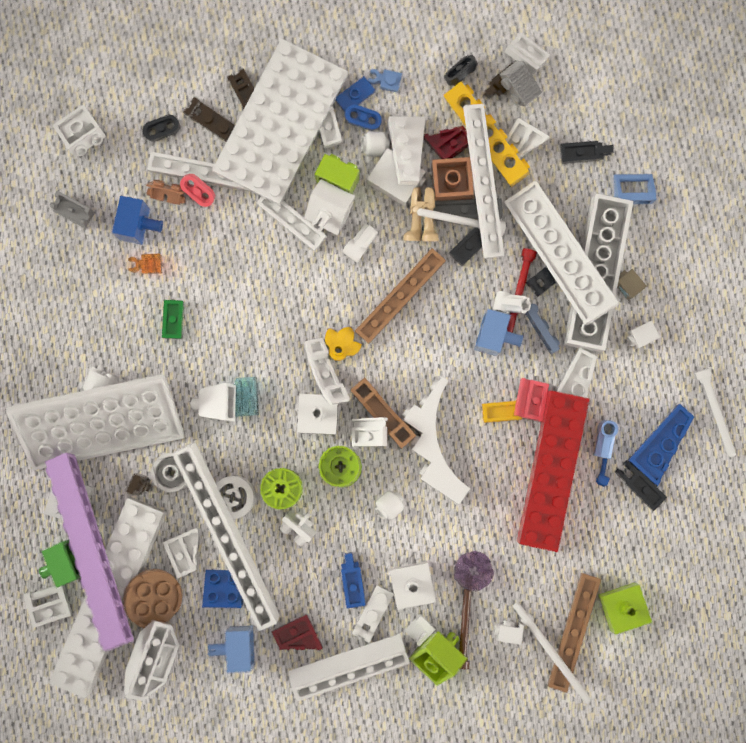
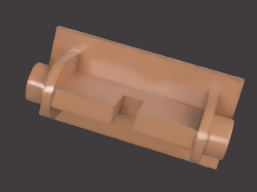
M153 180V182L151 181L146 184V186L151 187V189L148 188L147 196H150L151 199L164 201L165 195H168L167 202L177 205L185 203V197L183 196L185 192L179 184H171L169 186L165 185V182L161 180Z

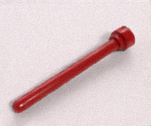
M522 249L521 257L523 264L515 295H523L530 264L533 263V260H536L537 251ZM510 312L507 326L508 332L513 333L518 313Z

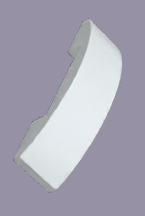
M323 338L305 341V350L311 370L325 399L330 405L349 401L350 398L343 383H339L328 358L329 351Z

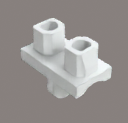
M290 510L281 520L283 522L280 530L288 535L293 529L298 534L294 541L299 546L304 545L306 542L309 543L317 533L311 528L313 523L308 520L311 516L309 512L304 516L300 512L295 515Z

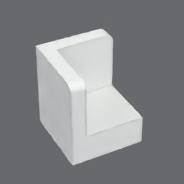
M421 614L405 629V632L418 646L435 631V627Z

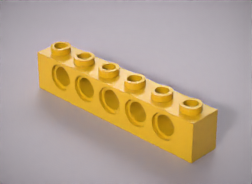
M461 81L443 96L466 127L464 109L461 107L462 102L469 100L471 101L470 105L483 103L480 99L475 100L472 96L474 91L468 84L464 85ZM485 113L487 130L493 131L492 136L488 138L491 161L512 188L530 174L528 171L530 166L524 158L520 160L516 155L519 151L514 144L509 145L505 139L508 137L505 132L495 127L494 124L497 122L491 114L486 115ZM498 144L504 145V150L500 153L494 151L495 146ZM514 159L516 163L513 167L508 168L505 166L507 160Z

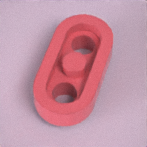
M189 173L181 179V189L196 203L203 207H208L213 203L215 199L214 191L199 177ZM203 193H207L209 197H205Z

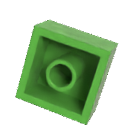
M70 540L60 542L41 551L47 565L39 568V574L43 579L51 576L56 588L81 578L80 572L75 566L76 559L74 553L69 547Z

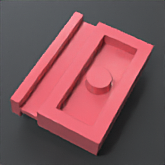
M521 378L514 416L541 422L543 420L549 384Z

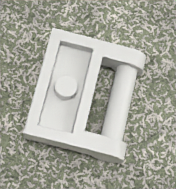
M65 585L58 588L52 586L34 593L28 592L24 594L33 628L73 615ZM58 593L59 599L35 606V600Z

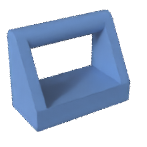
M614 174V197L633 201V204H653L656 201L653 175ZM620 182H648V192L622 193Z

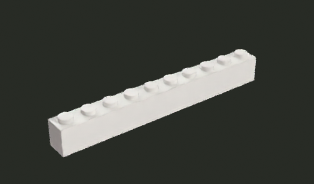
M194 441L177 449L172 455L258 631L277 624L280 617L277 608L196 442Z

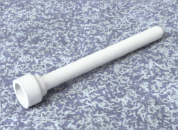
M422 208L417 210V214L422 217L480 228L479 220ZM500 221L501 234L503 236L506 229V222Z
M708 368L695 373L696 378L700 380V383H703L727 454L733 458L736 453L710 382L712 380L711 370Z

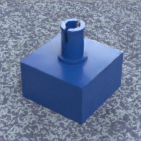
M120 196L112 234L120 241L142 245L145 230L161 233L163 221L148 218L150 208L143 200Z

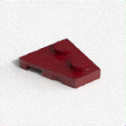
M464 126L454 127L450 130H440V133L433 135L426 133L423 136L424 141L441 159H451L469 147L467 131Z
M307 614L272 631V635L280 650L323 649Z

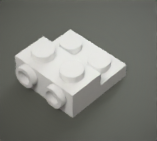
M84 104L52 125L74 157L85 155L87 149L93 145L101 144L103 138L106 137Z

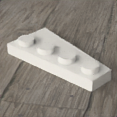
M389 116L388 125L398 184L417 185L420 175L425 117Z
M578 348L556 392L587 398L597 356L582 348Z

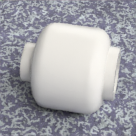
M369 131L365 136H362L361 150L367 156L381 157L385 150L389 149V139H386L383 132Z
M387 491L376 501L375 510L382 519L393 520L404 510V499L398 492Z

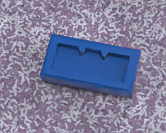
M363 76L338 95L335 101L345 112L348 106L361 104L374 94L376 90Z

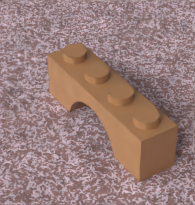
M365 377L350 390L373 418H388V421H386L387 434L401 449L416 436Z

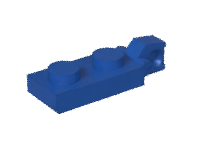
M352 552L345 553L346 563L341 564V574L346 608L366 606L359 561L354 562Z

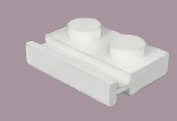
M521 32L504 51L514 60L524 61L529 71L533 74L550 56L549 53Z
M388 418L352 419V422H354V427H352V447L387 446L386 421H388Z

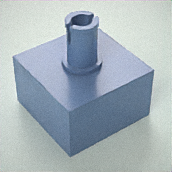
M487 309L482 319L474 350L497 356L501 352L504 342L521 347L524 335L507 331L510 319L509 314Z
M253 625L229 627L225 632V643L208 644V657L226 655L227 673L251 672L255 665Z

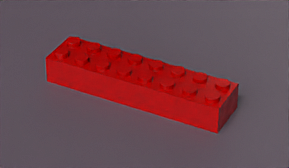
M549 390L547 393L543 420L540 426L517 542L521 545L558 552L590 398Z

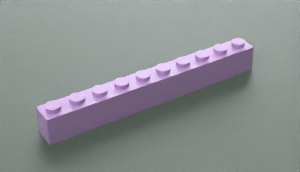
M64 453L45 461L47 466L46 473L51 479L53 485L52 492L58 501L57 508L63 517V528L68 534L70 540L69 547L76 559L75 566L80 572L81 586L86 592L87 605L93 614L92 621L98 630L99 644L104 651L112 650L134 640L75 454Z

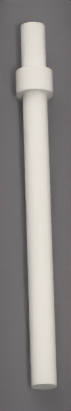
M519 602L515 603L512 607L521 617V622L524 626L527 625L585 704L589 703L592 698L533 622L534 618L530 613L527 614Z

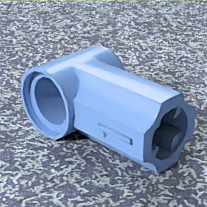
M604 420L599 423L594 456L611 459L615 436L618 433V425L614 421ZM606 424H610L612 427L609 434L604 432Z

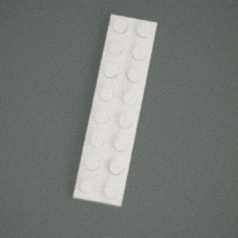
M536 180L504 202L586 326L619 305V302Z

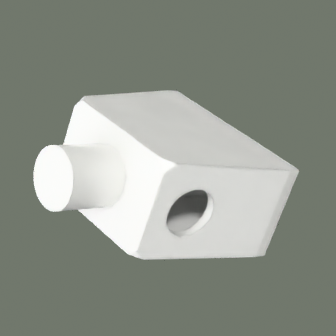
M222 383L202 388L199 391V398L191 400V408L199 410L198 414L200 417L235 422L236 385Z

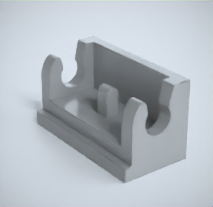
M56 191L55 197L57 199L55 203H50V207L53 208L52 211L86 229L95 212L69 196Z

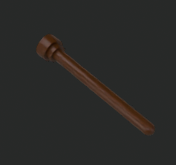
M470 573L465 575L459 644V651L467 658L460 668L468 670L470 667V661L468 656H466L473 578Z

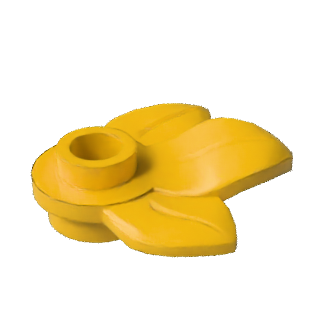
M345 327L338 333L329 328L325 334V343L329 347V355L335 361L344 360L347 356H354L361 349V344L353 341L354 331L351 327ZM339 348L342 350V352L336 353L335 349Z

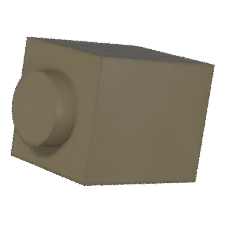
M633 269L629 272L624 270L619 275L617 288L628 301L647 287Z

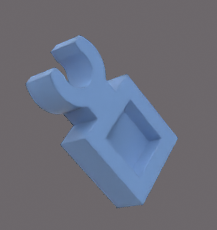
M376 69L370 70V74L376 75L375 79L368 78L370 84L381 83L380 89L398 93L402 73L384 69L383 74H380Z

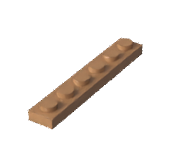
M431 248L361 323L355 332L365 342L370 344L446 260Z
M584 573L580 575L557 651L572 673L576 666L601 579ZM554 662L547 686L567 693L570 682Z

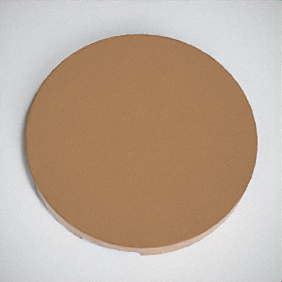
M149 569L137 574L128 583L123 594V608L127 617L142 628H146L153 620L166 623L176 612L178 613L182 603L180 584L170 573L160 569Z

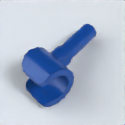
M605 458L602 459L601 470L596 479V483L603 487L607 486L610 480L609 477L605 476L607 459Z

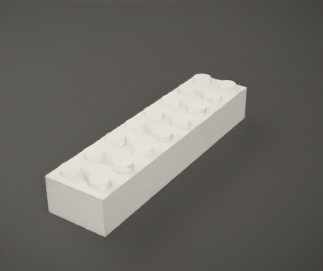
M595 194L590 203L582 249L613 295L616 296L633 201ZM571 304L563 345L598 353L605 351L613 309L586 326Z

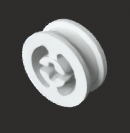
M228 476L216 483L220 494L222 489L229 483H232L234 487L227 490L226 494L231 495L235 492V496L241 499L243 498V493L240 490L241 487H243L247 494L245 506L237 512L234 511L233 507L242 501L234 500L231 502V497H223L232 518L238 519L251 511L255 504L256 493L253 485L246 478Z

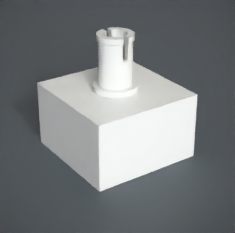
M321 179L311 193L304 219L312 222L311 227L314 230L319 226L317 232H321L324 228L339 235L348 219L355 196Z
M299 394L297 433L337 435L338 404L330 405L323 395Z
M427 561L389 569L397 610L436 602Z

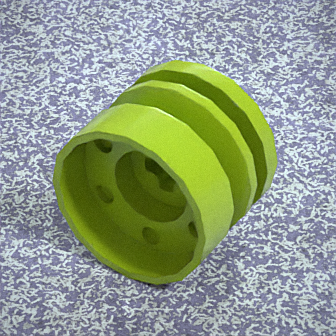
M337 445L323 452L319 459L318 468L320 476L326 483L344 488L351 486L359 479L362 464L356 452L346 446ZM340 462H342L343 465H346V468L343 469V472L337 469V466L340 465Z
M277 468L268 472L263 477L260 485V494L264 502L275 509H287L295 505L303 493V483L300 476L287 468ZM278 484L286 486L284 494L277 492Z

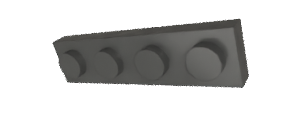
M497 198L499 219H502V198ZM476 199L435 201L433 211L479 219Z

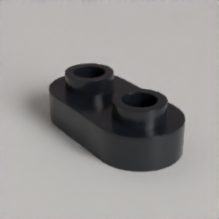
M467 55L449 69L444 75L449 86H456L470 73L474 72L478 65L476 58L473 55Z
M166 115L147 122L143 126L142 132L148 141L156 142L176 134L180 129V123L174 115ZM173 123L174 127L169 129L168 124ZM151 130H156V134L150 135Z

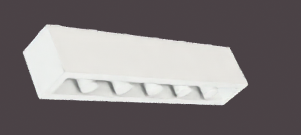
M397 634L288 672L291 689L296 700L300 701L408 665L410 662L401 634Z

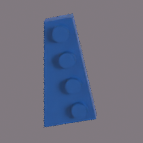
M678 404L628 459L655 486H659L661 478L669 467V463L673 455H675L682 438H684L694 416L681 404Z

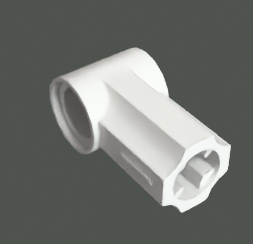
M365 223L354 239H351L346 244L342 253L356 263H359L361 256L366 254L367 248L376 238L378 232Z
M497 291L493 310L502 311L505 314H509V312L525 314L530 310L531 303L526 296Z

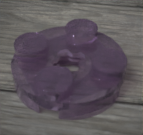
M472 551L463 554L456 561L454 578L464 589L477 592L491 583L494 570L490 564V559L485 554ZM476 567L478 575H471L469 568Z

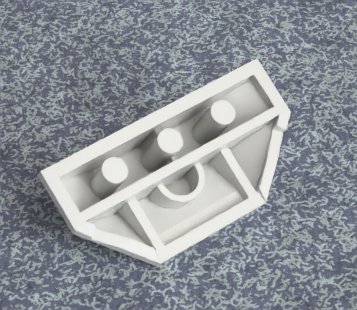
M153 620L139 633L125 669V698L145 701L148 696L166 683L179 648V643L171 624Z

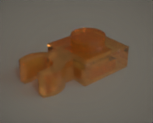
M141 254V260L135 257L128 258L129 262L136 263L134 268H128V271L132 273L142 269L143 275L162 274L161 254Z

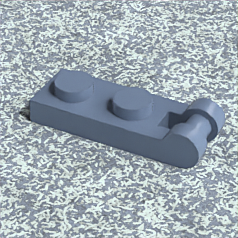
M531 304L530 310L525 314L549 353L553 354L560 349V343L555 335L552 336L548 330L550 327L546 320L540 318L538 306Z

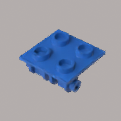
M206 570L202 608H242L243 598L230 571Z

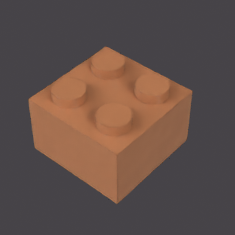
M470 157L432 160L431 170L435 201L471 200L473 198Z

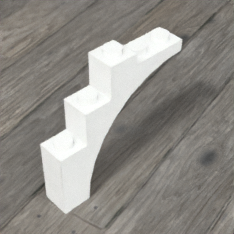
M441 377L440 380L435 379L431 385L432 392L430 395L427 396L425 394L419 404L422 407L419 408L415 404L412 408L408 406L402 416L405 417L403 420L405 423L421 433V436L416 435L411 442L413 446L411 450L430 462L429 465L425 464L420 470L419 474L422 475L420 479L460 505L470 488L461 482L448 467L437 441L435 424L437 407L441 394L448 383L447 379Z

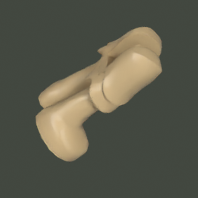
M414 187L409 208V215L412 214V225L410 231L404 234L403 240L439 241V236L434 230L433 219L425 217L424 232L422 234L421 216L417 214V210L420 208L434 210V190L430 187L425 189L423 202L421 201L420 187Z

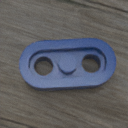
M356 104L348 106L344 114L349 124L370 131L378 129L382 122L381 115L377 111ZM352 112L356 113L357 118H352L350 114ZM370 118L374 119V120H375V123H374V124H370V123L368 122V119H370Z

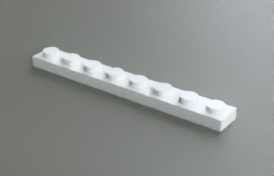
M484 104L465 105L463 109L484 259L502 257L505 255Z

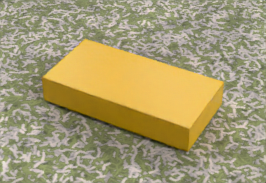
M516 401L482 404L484 423L522 420V417L514 416Z

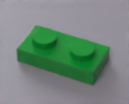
M164 300L163 339H182L184 301Z

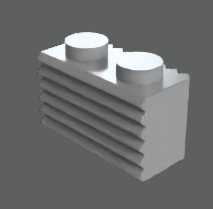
M515 61L500 73L503 79L501 83L506 90L511 92V100L515 105L525 107L542 93L524 61Z

